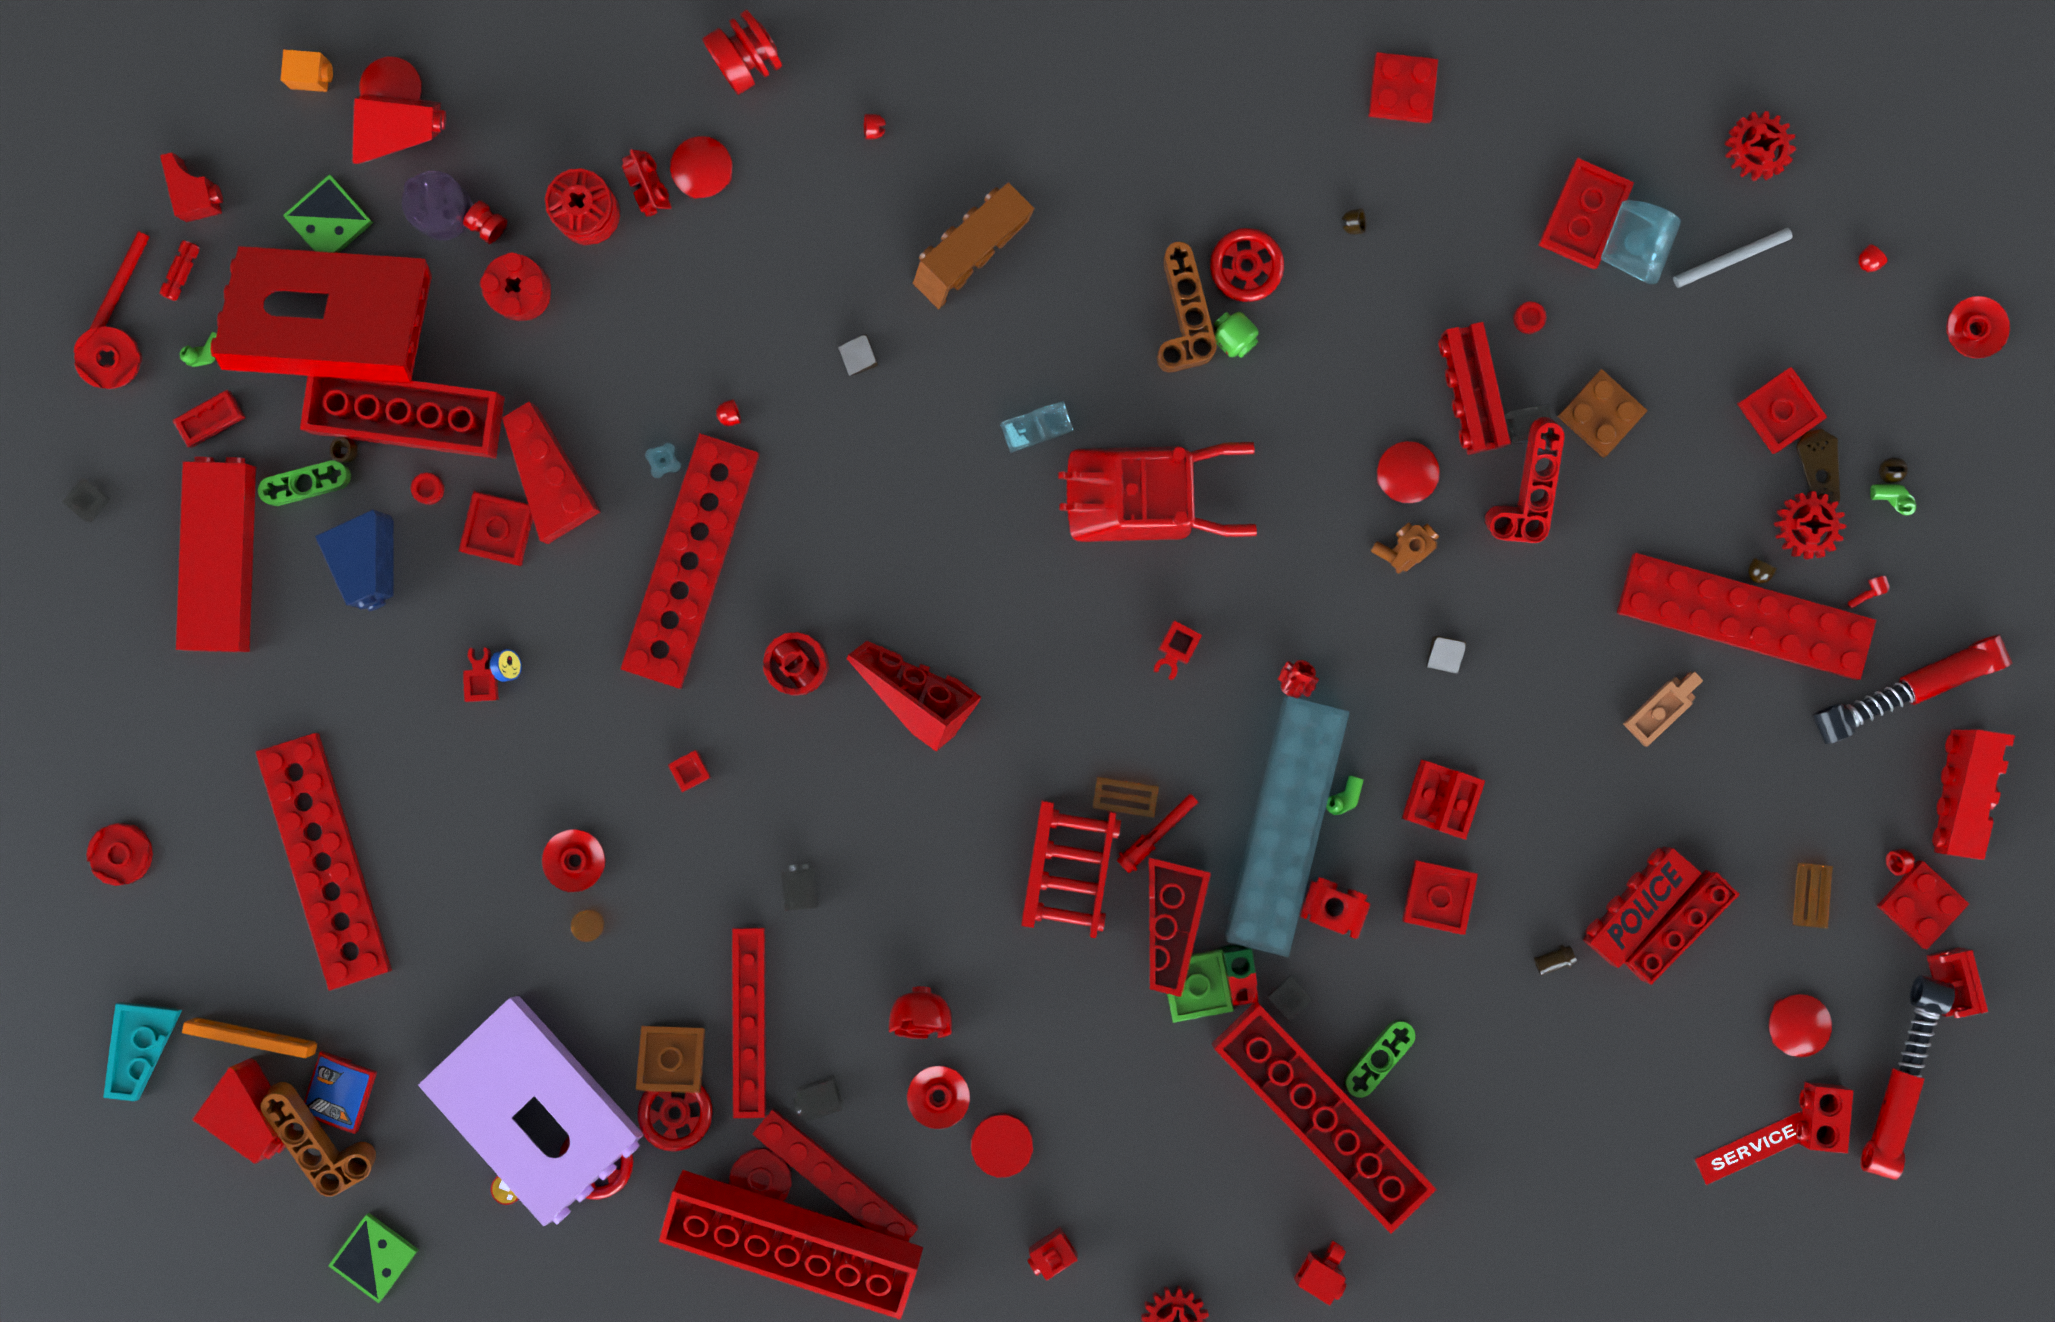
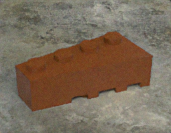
M1009 182L1001 189L998 187L992 189L984 198L985 203L979 209L976 206L972 207L962 218L964 222L959 227L951 226L940 238L942 240L940 244L935 248L930 245L919 256L920 263L913 284L938 309L947 302L945 299L953 287L958 291L966 283V280L974 271L972 269L974 266L981 269L995 253L993 249L995 245L1001 249L1030 220L1035 208Z

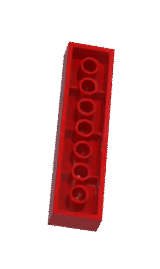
M1258 1002L1253 1003L1211 1043L1215 1051L1391 1234L1437 1190Z
M682 1170L672 1191L659 1238L660 1243L900 1320L924 1248L686 1170Z

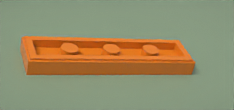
M198 1017L184 1022L182 1029L183 1034L300 1058H308L314 1055L318 1044L316 1041Z

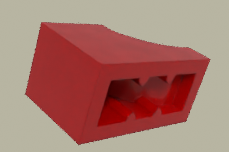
M174 153L160 155L176 217L185 222L222 214L220 203L223 202V196L217 184L204 176L193 177L186 168L184 160Z

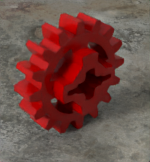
M1769 111L1763 112L1760 117H1758L1756 112H1752L1748 119L1742 117L1736 122L1737 126L1729 130L1728 133L1732 138L1725 141V145L1732 147V150L1725 156L1726 158L1734 157L1735 162L1731 165V168L1734 169L1740 166L1742 168L1741 177L1751 173L1752 181H1756L1762 174L1763 178L1768 180L1773 176V173L1776 175L1784 171L1783 166H1787L1792 162L1793 159L1788 154L1796 151V147L1789 145V142L1795 138V134L1787 135L1786 130L1790 124L1786 123L1781 126L1779 124L1780 115L1769 119ZM1748 130L1746 134L1747 141L1742 144L1743 135ZM1755 143H1757V145H1760V146H1761V145H1763V146L1769 145V146H1768L1767 148H1765V149H1764L1763 147H1757V146L1752 147ZM1779 148L1778 156L1773 162L1775 158L1774 151Z
M1816 491L1808 492L1806 496L1803 493L1795 494V501L1792 499L1785 500L1784 504L1788 509L1778 510L1777 514L1782 517V521L1774 522V526L1780 527L1782 531L1775 535L1776 539L1784 538L1786 541L1782 545L1783 550L1793 548L1792 556L1798 557L1803 553L1804 559L1807 560L1813 559L1814 554L1817 558L1825 557V550L1828 552L1835 551L1836 547L1833 541H1843L1844 538L1838 534V531L1845 529L1847 526L1839 523V519L1845 516V513H1836L1834 510L1839 503L1837 501L1827 503V494H1822L1817 498ZM1803 506V508L1800 509V514L1795 519H1793V515L1795 514V512ZM1808 521L1809 523L1819 525L1820 527L1811 529L1800 524L1806 523ZM1793 532L1799 538V541L1795 538ZM1825 532H1828L1824 540L1820 543V537Z
M1168 1286L1164 1287L1165 1295L1163 1296L1154 1292L1155 1302H1145V1308L1149 1313L1141 1314L1143 1322H1173L1177 1311L1181 1322H1207L1203 1319L1209 1317L1207 1309L1200 1310L1204 1304L1201 1298L1193 1300L1194 1292L1191 1289L1186 1295L1182 1294L1181 1286H1177L1175 1293H1171ZM1168 1303H1171V1304H1170L1166 1309H1164L1163 1311L1160 1310V1308H1162L1164 1305H1166V1304H1168ZM1184 1304L1194 1311L1196 1317L1185 1312Z

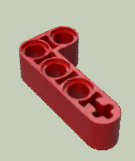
M1540 417L1530 427L1518 507L1494 506L1485 515V524L1491 534L1497 539L1538 543L1548 536L1564 444V431L1552 418ZM1548 428H1550L1553 433L1548 434L1545 440L1541 434L1547 433ZM1542 458H1548L1549 464L1547 468L1542 471H1536V463ZM1535 490H1544V495L1540 500L1530 501L1531 494ZM1508 517V523L1505 527L1501 529L1494 528L1495 521L1498 518ZM1539 520L1536 530L1530 532L1525 530L1529 521Z

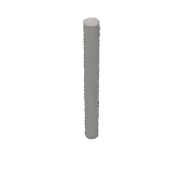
M1788 227L1678 274L1673 277V281L1677 288L1788 241L1793 238L1792 232Z

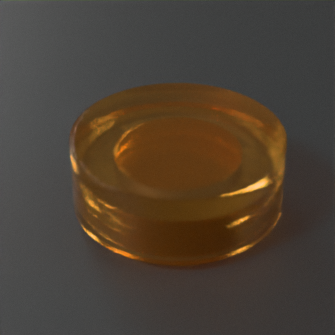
M583 910L577 913L571 921L573 935L583 942L597 939L604 929L602 916L594 910Z

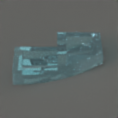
M1063 401L1001 423L1010 453L1073 431Z

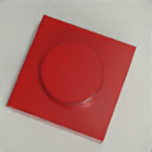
M694 750L668 764L682 792L712 778L698 750Z

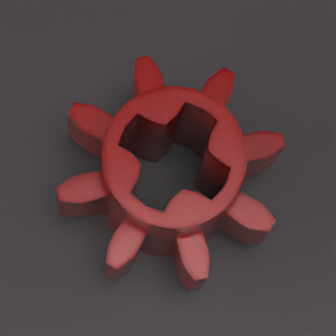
M1298 660L1294 665L1287 661L1277 678L1282 682V691L1291 698H1300L1302 694L1310 697L1316 688L1315 685L1319 681V678L1314 677L1316 675L1315 668L1304 660Z

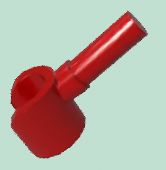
M1879 576L1869 579L1868 582L1871 590L1865 591L1847 602L1848 606L1852 609L1867 599L1887 593L1890 588L1887 577Z

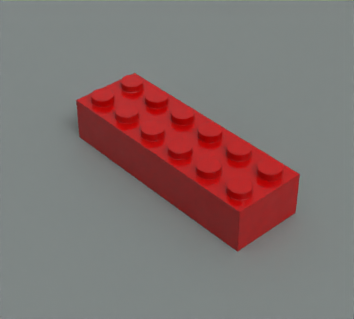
M307 376L300 429L314 435L345 437L352 440L496 459L505 397L494 391L411 381L409 383Z

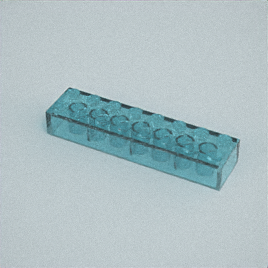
M1290 696L1284 697L1224 939L1227 942L1289 957L1349 711Z

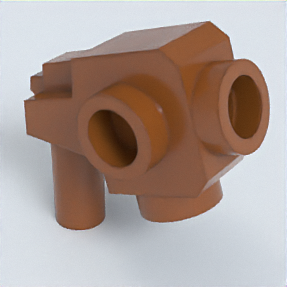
M1408 522L1395 534L1399 538L1397 540L1399 544L1395 548L1391 549L1377 541L1371 552L1390 562L1396 568V573L1400 574L1403 570L1407 572L1416 563L1419 564L1437 548L1438 542L1436 540L1440 536L1428 523L1424 526H1413Z

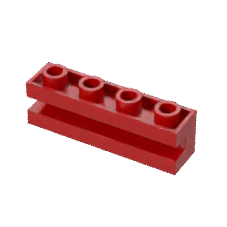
M1484 322L1473 323L1468 327L1460 329L1459 327L1446 329L1441 334L1442 339H1439L1438 345L1442 358L1446 357L1448 369L1445 370V377L1448 387H1453L1455 400H1452V409L1455 418H1460L1462 430H1459V440L1462 448H1466L1468 455L1509 445L1511 442Z
M1705 870L1626 959L1624 964L1641 981L1652 985L1740 894L1720 874Z

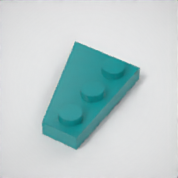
M124 1002L115 1004L103 1098L137 1101L140 1099L182 1009Z

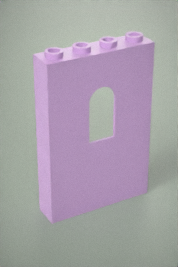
M520 996L510 997L418 1084L423 1092L543 1227L553 1221L556 1225L560 1223L571 1212L568 1206L576 1199L579 1203L591 1194L594 1190L591 1185L599 1177L605 1180L617 1168L614 1163L622 1155L628 1158L640 1146L637 1141L643 1136L640 1129ZM534 1096L569 1135V1148L561 1157L552 1158L545 1155L512 1118Z

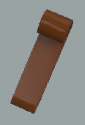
M1174 242L1167 248L1163 264L1182 337L1168 340L1160 346L1157 354V363L1166 372H1177L1204 365L1213 358L1217 348L1193 251L1184 242ZM1174 253H1178L1179 257H1185L1182 262L1183 272L1178 274L1179 265L1177 260H1172ZM1182 282L1190 283L1194 288L1193 294H1181L1178 290V285ZM1189 312H1196L1201 316L1202 322L1199 325H1190L1186 321L1185 315ZM1196 342H1205L1209 346L1210 352L1204 356L1195 353L1193 345ZM1168 349L1177 351L1180 360L1176 363H1168L1163 357L1164 351Z
M278 1082L269 1088L261 1103V1111L314 1188L321 1195L326 1197L335 1196L369 1175L376 1159V1151L371 1144L357 1142L339 1152L291 1084ZM290 1123H298L304 1130L297 1131L291 1127ZM315 1148L320 1151L321 1155L314 1156L309 1153L308 1149ZM352 1158H362L366 1164H356ZM332 1173L336 1175L339 1180L332 1181L328 1179L325 1174Z

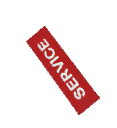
M1801 1111L1694 1159L1705 1184L1708 1185L1800 1143V1140L1797 1138L1796 1129L1798 1122L1802 1121Z

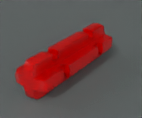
M185 240L181 242L178 249L180 254L179 256L175 255L166 275L168 281L167 283L163 282L159 291L160 295L173 301L178 300L182 291L179 289L180 285L184 286L194 264L191 262L192 258L196 259L200 248L197 245Z

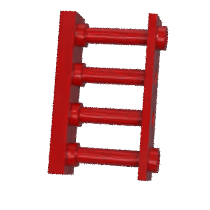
M1041 800L1021 926L1034 928L1035 921L1041 922V919L1090 926L1089 936L1096 938L1097 931L1103 932L1106 913L1101 912L1112 838L1118 839L1121 820H1117L1116 813L1110 811L1107 821L1061 814L1059 810L1053 809L1054 802ZM1063 826L1105 833L1103 851L1056 845L1054 841L1048 840L1050 828ZM1058 857L1100 864L1098 882L1051 876L1049 872L1043 871L1045 859ZM1053 888L1095 895L1093 913L1046 907L1044 903L1038 902L1040 890Z

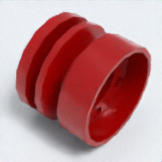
M747 9L740 13L746 26L742 29L734 18L729 20L734 33L730 38L719 27L702 38L707 50L737 95L755 85L750 71L753 68H756L764 77L769 76V72L763 63L765 60L770 63L775 71L783 67L772 38L761 22L756 20Z
M582 168L568 169L557 175L548 186L545 195L546 212L553 224L571 241L582 245L599 244L608 239L617 229L620 219L619 203L605 181L594 172ZM578 199H581L585 204L582 208H579L575 203Z

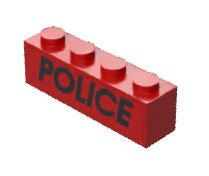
M1663 847L1662 849H1656L1647 859L1649 863L1642 872H1636L1626 884L1628 886L1627 890L1621 896H1615L1608 903L1606 914L1600 920L1598 918L1595 919L1585 931L1587 935L1583 941L1610 965L1619 968L1701 875V872L1674 848Z

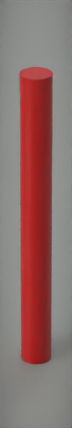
M140 231L137 232L89 330L106 326L150 236Z

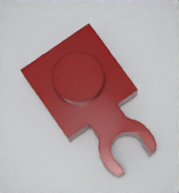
M469 648L468 659L472 664V670L463 671L464 702L499 700L498 680L492 674L491 669H488V662L491 659L489 648H483L484 657L481 660L475 658L474 648Z

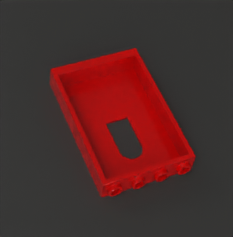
M238 246L236 258H233L230 263V282L224 288L225 302L223 310L219 311L217 316L216 338L212 339L210 345L211 355L215 357L221 370L411 383L432 280L426 259ZM277 291L329 294L323 319L273 316L264 310V302L270 294Z

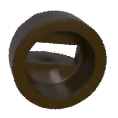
M1361 208L1346 212L1342 217V220H1346L1347 223L1346 226H1342L1344 231L1353 235L1364 234L1367 227L1364 210Z
M337 437L331 442L330 455L337 462H351L358 455V446L349 438ZM341 448H348V452L341 454Z
M1896 457L1883 461L1879 467L1880 477L1887 483H1896L1903 480L1908 472L1907 463ZM1888 467H1900L1901 472H1888Z
M1753 558L1748 573L1754 582L1762 584L1768 582L1774 576L1777 568Z

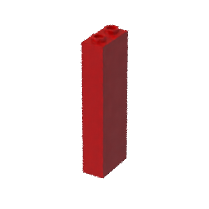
M198 456L194 457V462H183L176 650L250 652L256 467L246 464L244 458L226 457L225 463L214 462L212 457Z

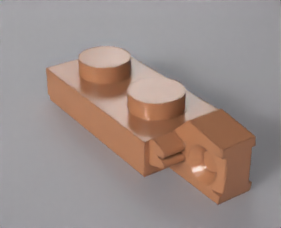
M1695 671L1689 672L1681 680L1674 677L1672 680L1667 681L1623 725L1643 746H1649L1693 704L1692 701L1696 697L1691 692L1703 680Z

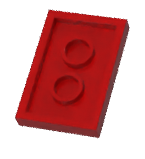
M1577 158L1573 163L1538 245L1595 270L1599 266L1635 182Z

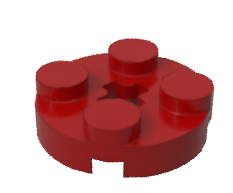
M109 326L92 328L83 333L74 346L75 369L85 382L94 387L105 389L123 387L130 383L139 372L142 354L136 341L121 329ZM102 350L105 352L112 350L114 352L113 359L115 363L113 365L109 363L102 365L100 363L103 358L100 355Z

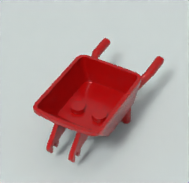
M1223 442L1191 452L1180 446L1076 449L1069 455L1067 473L1058 472V479L1067 480V504H1059V510L1068 511L1071 536L1074 540L1080 542L1179 540L1188 537L1192 528L1225 537L1256 536V524L1222 525L1195 517L1193 462L1222 454H1254V442Z

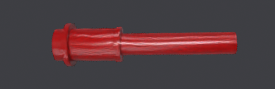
M1189 794L1146 836L1142 834L1123 854L1120 852V857L1116 861L1128 873L1133 870L1136 872L1138 870L1136 867L1156 849L1154 845L1198 803L1195 797Z

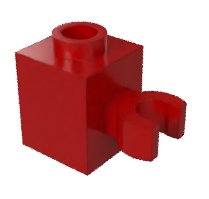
M1173 621L1158 648L1159 651L1166 655L1155 663L1153 672L1157 673L1161 665L1167 664L1171 668L1168 679L1173 680L1178 672L1177 662L1180 661L1184 664L1189 662L1202 635Z
M1059 1227L1030 1246V1258L1027 1259L1033 1272L1037 1276L1042 1274L1045 1280L1048 1281L1078 1261V1253L1062 1228Z
M1332 1241L1323 1259L1309 1252L1294 1277L1297 1286L1329 1306L1334 1299L1339 1300L1347 1285L1345 1283V1275L1336 1268L1346 1254L1344 1247Z

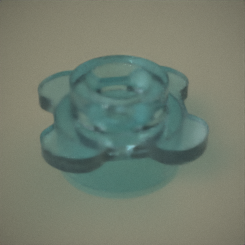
M665 443L663 447L655 449L650 448L645 453V457L649 460V464L652 467L651 475L655 478H661L664 473L670 471L676 473L681 467L680 462L676 460L674 455L675 447L671 443ZM665 458L666 462L661 463L660 459Z

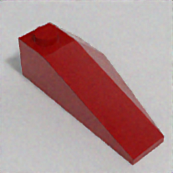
M869 641L864 642L848 654L847 660L906 728L935 751L939 750L956 735L981 699L979 694L958 679L949 675L944 679L930 673V667L923 664L916 667L903 661L900 654Z

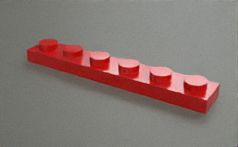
M765 927L733 928V1118H765Z
M774 1108L753 1132V1136L867 1229L907 1242L918 1230L919 1226Z

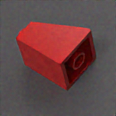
M363 94L355 98L352 163L360 164L435 138L440 134L441 129H445L446 111L441 110V102Z
M249 1058L230 1066L192 1120L254 1164L265 1158L269 1160L276 1152L280 1154L286 1148L261 1111V1103L271 1085L257 1061Z

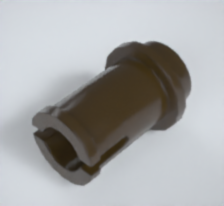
M1559 945L1560 949L1534 957V962L1540 976L1564 967L1571 969L1572 965L1577 963L1571 946L1564 947Z

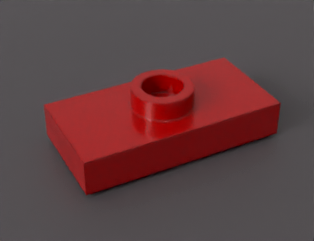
M226 389L173 419V422L187 447L193 448L246 417L232 392Z

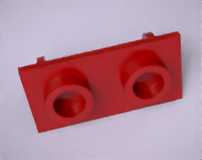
M631 149V155L622 159L624 164L621 167L630 187H635L638 184L642 186L633 192L641 213H645L646 217H650L658 213L656 208L671 209L668 191L656 172L657 166L653 157L646 151Z

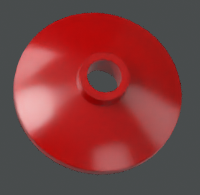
M1974 296L1962 300L1951 310L1947 319L1946 330L1950 343L1959 353L1970 358L1980 359L1994 355L2003 348L2009 337L2010 321L2006 311L1998 302L1988 297ZM1971 324L1977 327L1976 335L1970 331Z
M571 829L556 834L549 840L542 855V868L545 876L552 885L566 892H580L592 887L600 879L605 867V854L600 842L593 835L583 830ZM574 854L579 855L581 858V863L578 866H574L571 863V857Z
M938 1065L925 1068L913 1078L907 1092L909 1110L920 1124L928 1128L945 1129L955 1125L964 1117L969 1107L970 1092L968 1085L962 1075L950 1067ZM936 1090H941L944 1092L945 1098L937 1101L934 1099L933 1093Z

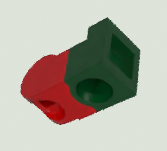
M1246 942L1222 946L1221 949L1233 1006L1258 1002L1257 978L1250 944Z

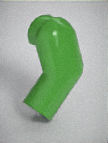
M212 331L204 346L191 348V346L183 347L180 351V359L192 367L213 363L215 357L211 355L210 345L212 339L216 338L217 334Z
M1873 484L1871 486L1870 497L1872 500H1888L1896 511L1905 516L1915 512V499L1904 486L1899 484Z
M1349 776L1345 791L1327 798L1325 802L1326 809L1333 815H1341L1355 808L1364 780Z

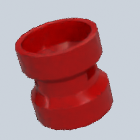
M480 200L468 210L464 217L463 225L471 231L480 232V238L486 243L492 244L504 232L508 220L499 213L493 214L490 206Z

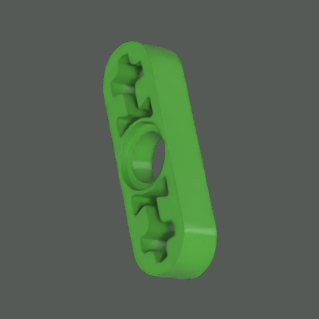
M334 460L267 477L260 482L258 495L267 504L281 506L341 490L349 484L351 472L343 463ZM332 468L341 471V475L337 477L336 483L330 479L320 480L318 476L331 475ZM302 475H309L312 479V487L306 492H301L297 487V480ZM272 484L277 487L289 486L291 492L287 490L278 492L276 499L268 495V491L272 490Z
M1403 1020L1390 1022L1349 1069L1344 1077V1085L1351 1095L1358 1098L1368 1096L1413 1045L1415 1031L1410 1024ZM1405 1027L1407 1030L1404 1034L1407 1036V1039L1404 1042L1400 1039L1395 1042L1393 1047L1397 1049V1052L1394 1054L1382 1042L1386 1039L1391 1044L1396 1037L1393 1033L1394 1029L1402 1030ZM1377 1050H1384L1388 1054V1062L1383 1067H1375L1371 1062V1056ZM1366 1063L1377 1075L1373 1078L1369 1073L1364 1078L1366 1087L1364 1089L1357 1087L1354 1090L1352 1088L1355 1083L1352 1079L1354 1076L1361 1078L1367 1072L1362 1068L1363 1064Z

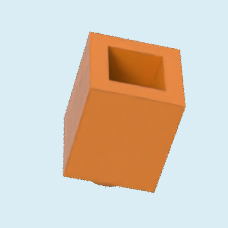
M283 49L280 80L286 86L296 90L328 91V82H331L333 79V67L321 52Z

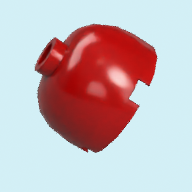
M924 986L913 987L911 993L900 996L891 1008L889 1032L891 1033L895 1030L896 1036L916 1039H928V1034L938 1032L937 1038L949 1036L952 1033L950 1007L940 995L931 993V988Z

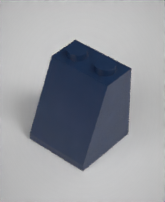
M371 510L315 536L347 606L357 607L360 610L367 608L368 611H373L386 605L385 600L394 596V521L391 515Z

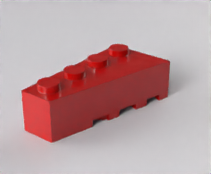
M527 402L502 417L541 542L549 544L601 512L537 406Z
M1951 730V734L1947 737L1945 743V751L1948 753L1947 763L1941 773L1943 792L1942 797L1939 798L1937 803V814L1939 815L1938 828L1934 830L1932 842L1935 846L1934 853L1980 860L1985 859L1994 823L1989 813L1999 803L2001 792L1998 791L1996 786L1997 780L2001 773L2006 774L2009 761L2003 760L2006 746H2013L2015 735L1983 730Z
M1149 858L1150 989L1182 997L1211 873Z

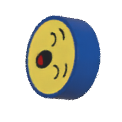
M506 649L493 654L490 668L497 680L506 682L519 677L522 663L516 652Z

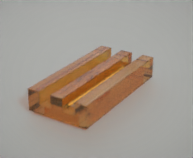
M1097 777L1092 808L1154 818L1159 786ZM1102 785L1152 792L1151 798L1102 790ZM1101 796L1146 803L1150 804L1149 810L1101 803L1100 798Z
M1798 863L1793 925L1828 929L1833 866ZM1807 870H1811L1808 919L1805 920L1803 918ZM1820 871H1822V873H1821V885H1820V898H1819L1818 921H1816L1817 900H1818V888H1819V875H1820Z

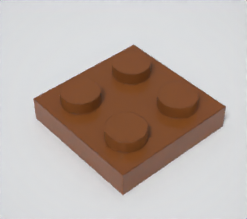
M1601 369L1557 417L1604 458L1648 410Z
M641 1026L636 1090L701 1093L706 1030L704 1028Z

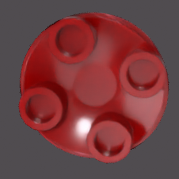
M383 57L372 62L364 70L359 84L360 96L372 94L419 100L422 90V79L416 69L406 60L398 57Z
M706 136L689 138L682 142L672 155L670 163L671 176L676 186L689 197L695 199L711 197L723 190L732 179L730 154L719 141Z
M1412 441L1397 443L1388 448L1380 458L1377 468V483L1393 500L1401 503H1417L1427 498L1437 486L1440 472L1437 459L1427 447L1420 443Z
M1796 994L1775 1002L1769 1019V1031L1773 1044L1781 1051L1795 1057H1808L1819 1052L1827 1044L1832 1032V1021L1827 1008L1818 999L1809 995Z

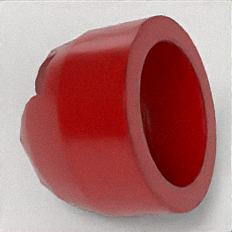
M877 114L864 115L865 139H877L885 134L886 129L880 127L886 125L883 117Z
M1872 244L1868 245L1861 252L1858 260L1860 268L1866 272L1877 271L1888 262L1886 255Z
M734 399L723 402L718 406L716 417L720 423L725 426L741 423V416Z
M1897 849L1889 852L1886 856V865L1894 875L1906 874L1915 866V857L1907 849Z

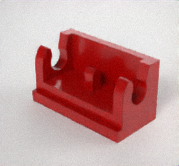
M1958 947L1926 955L1932 978L1953 984L1955 988L1953 1005L1948 1013L1941 1014L1943 1017L1954 1016V1018H1961L1988 1012L1973 950Z

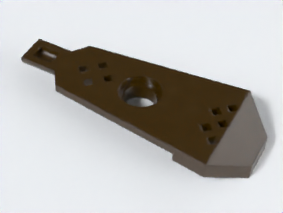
M1823 429L1807 431L1801 436L1796 449L1803 465L1810 492L1816 491L1817 498L1820 494H1827V503L1835 501L1839 503L1838 438ZM1820 470L1826 473L1827 477L1824 482H1819L1816 478V474Z

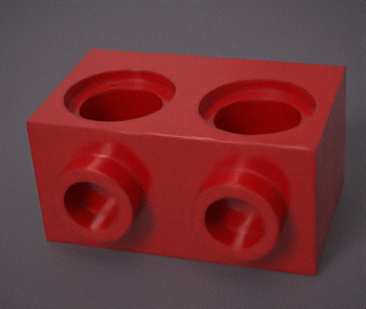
M1805 1082L1804 1090H1801L1799 1096V1104L1802 1108V1121L1798 1122L1796 1129L1800 1145L1809 1150L1848 1154L1853 1101L1852 1089L1842 1085ZM1825 1094H1828L1829 1103L1825 1108L1821 1109L1819 1105L1820 1099ZM1826 1126L1827 1132L1825 1137L1818 1140V1129Z

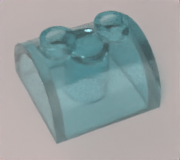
M1622 201L1600 259L1648 284L1658 283L1681 221L1675 214L1659 206L1641 201Z

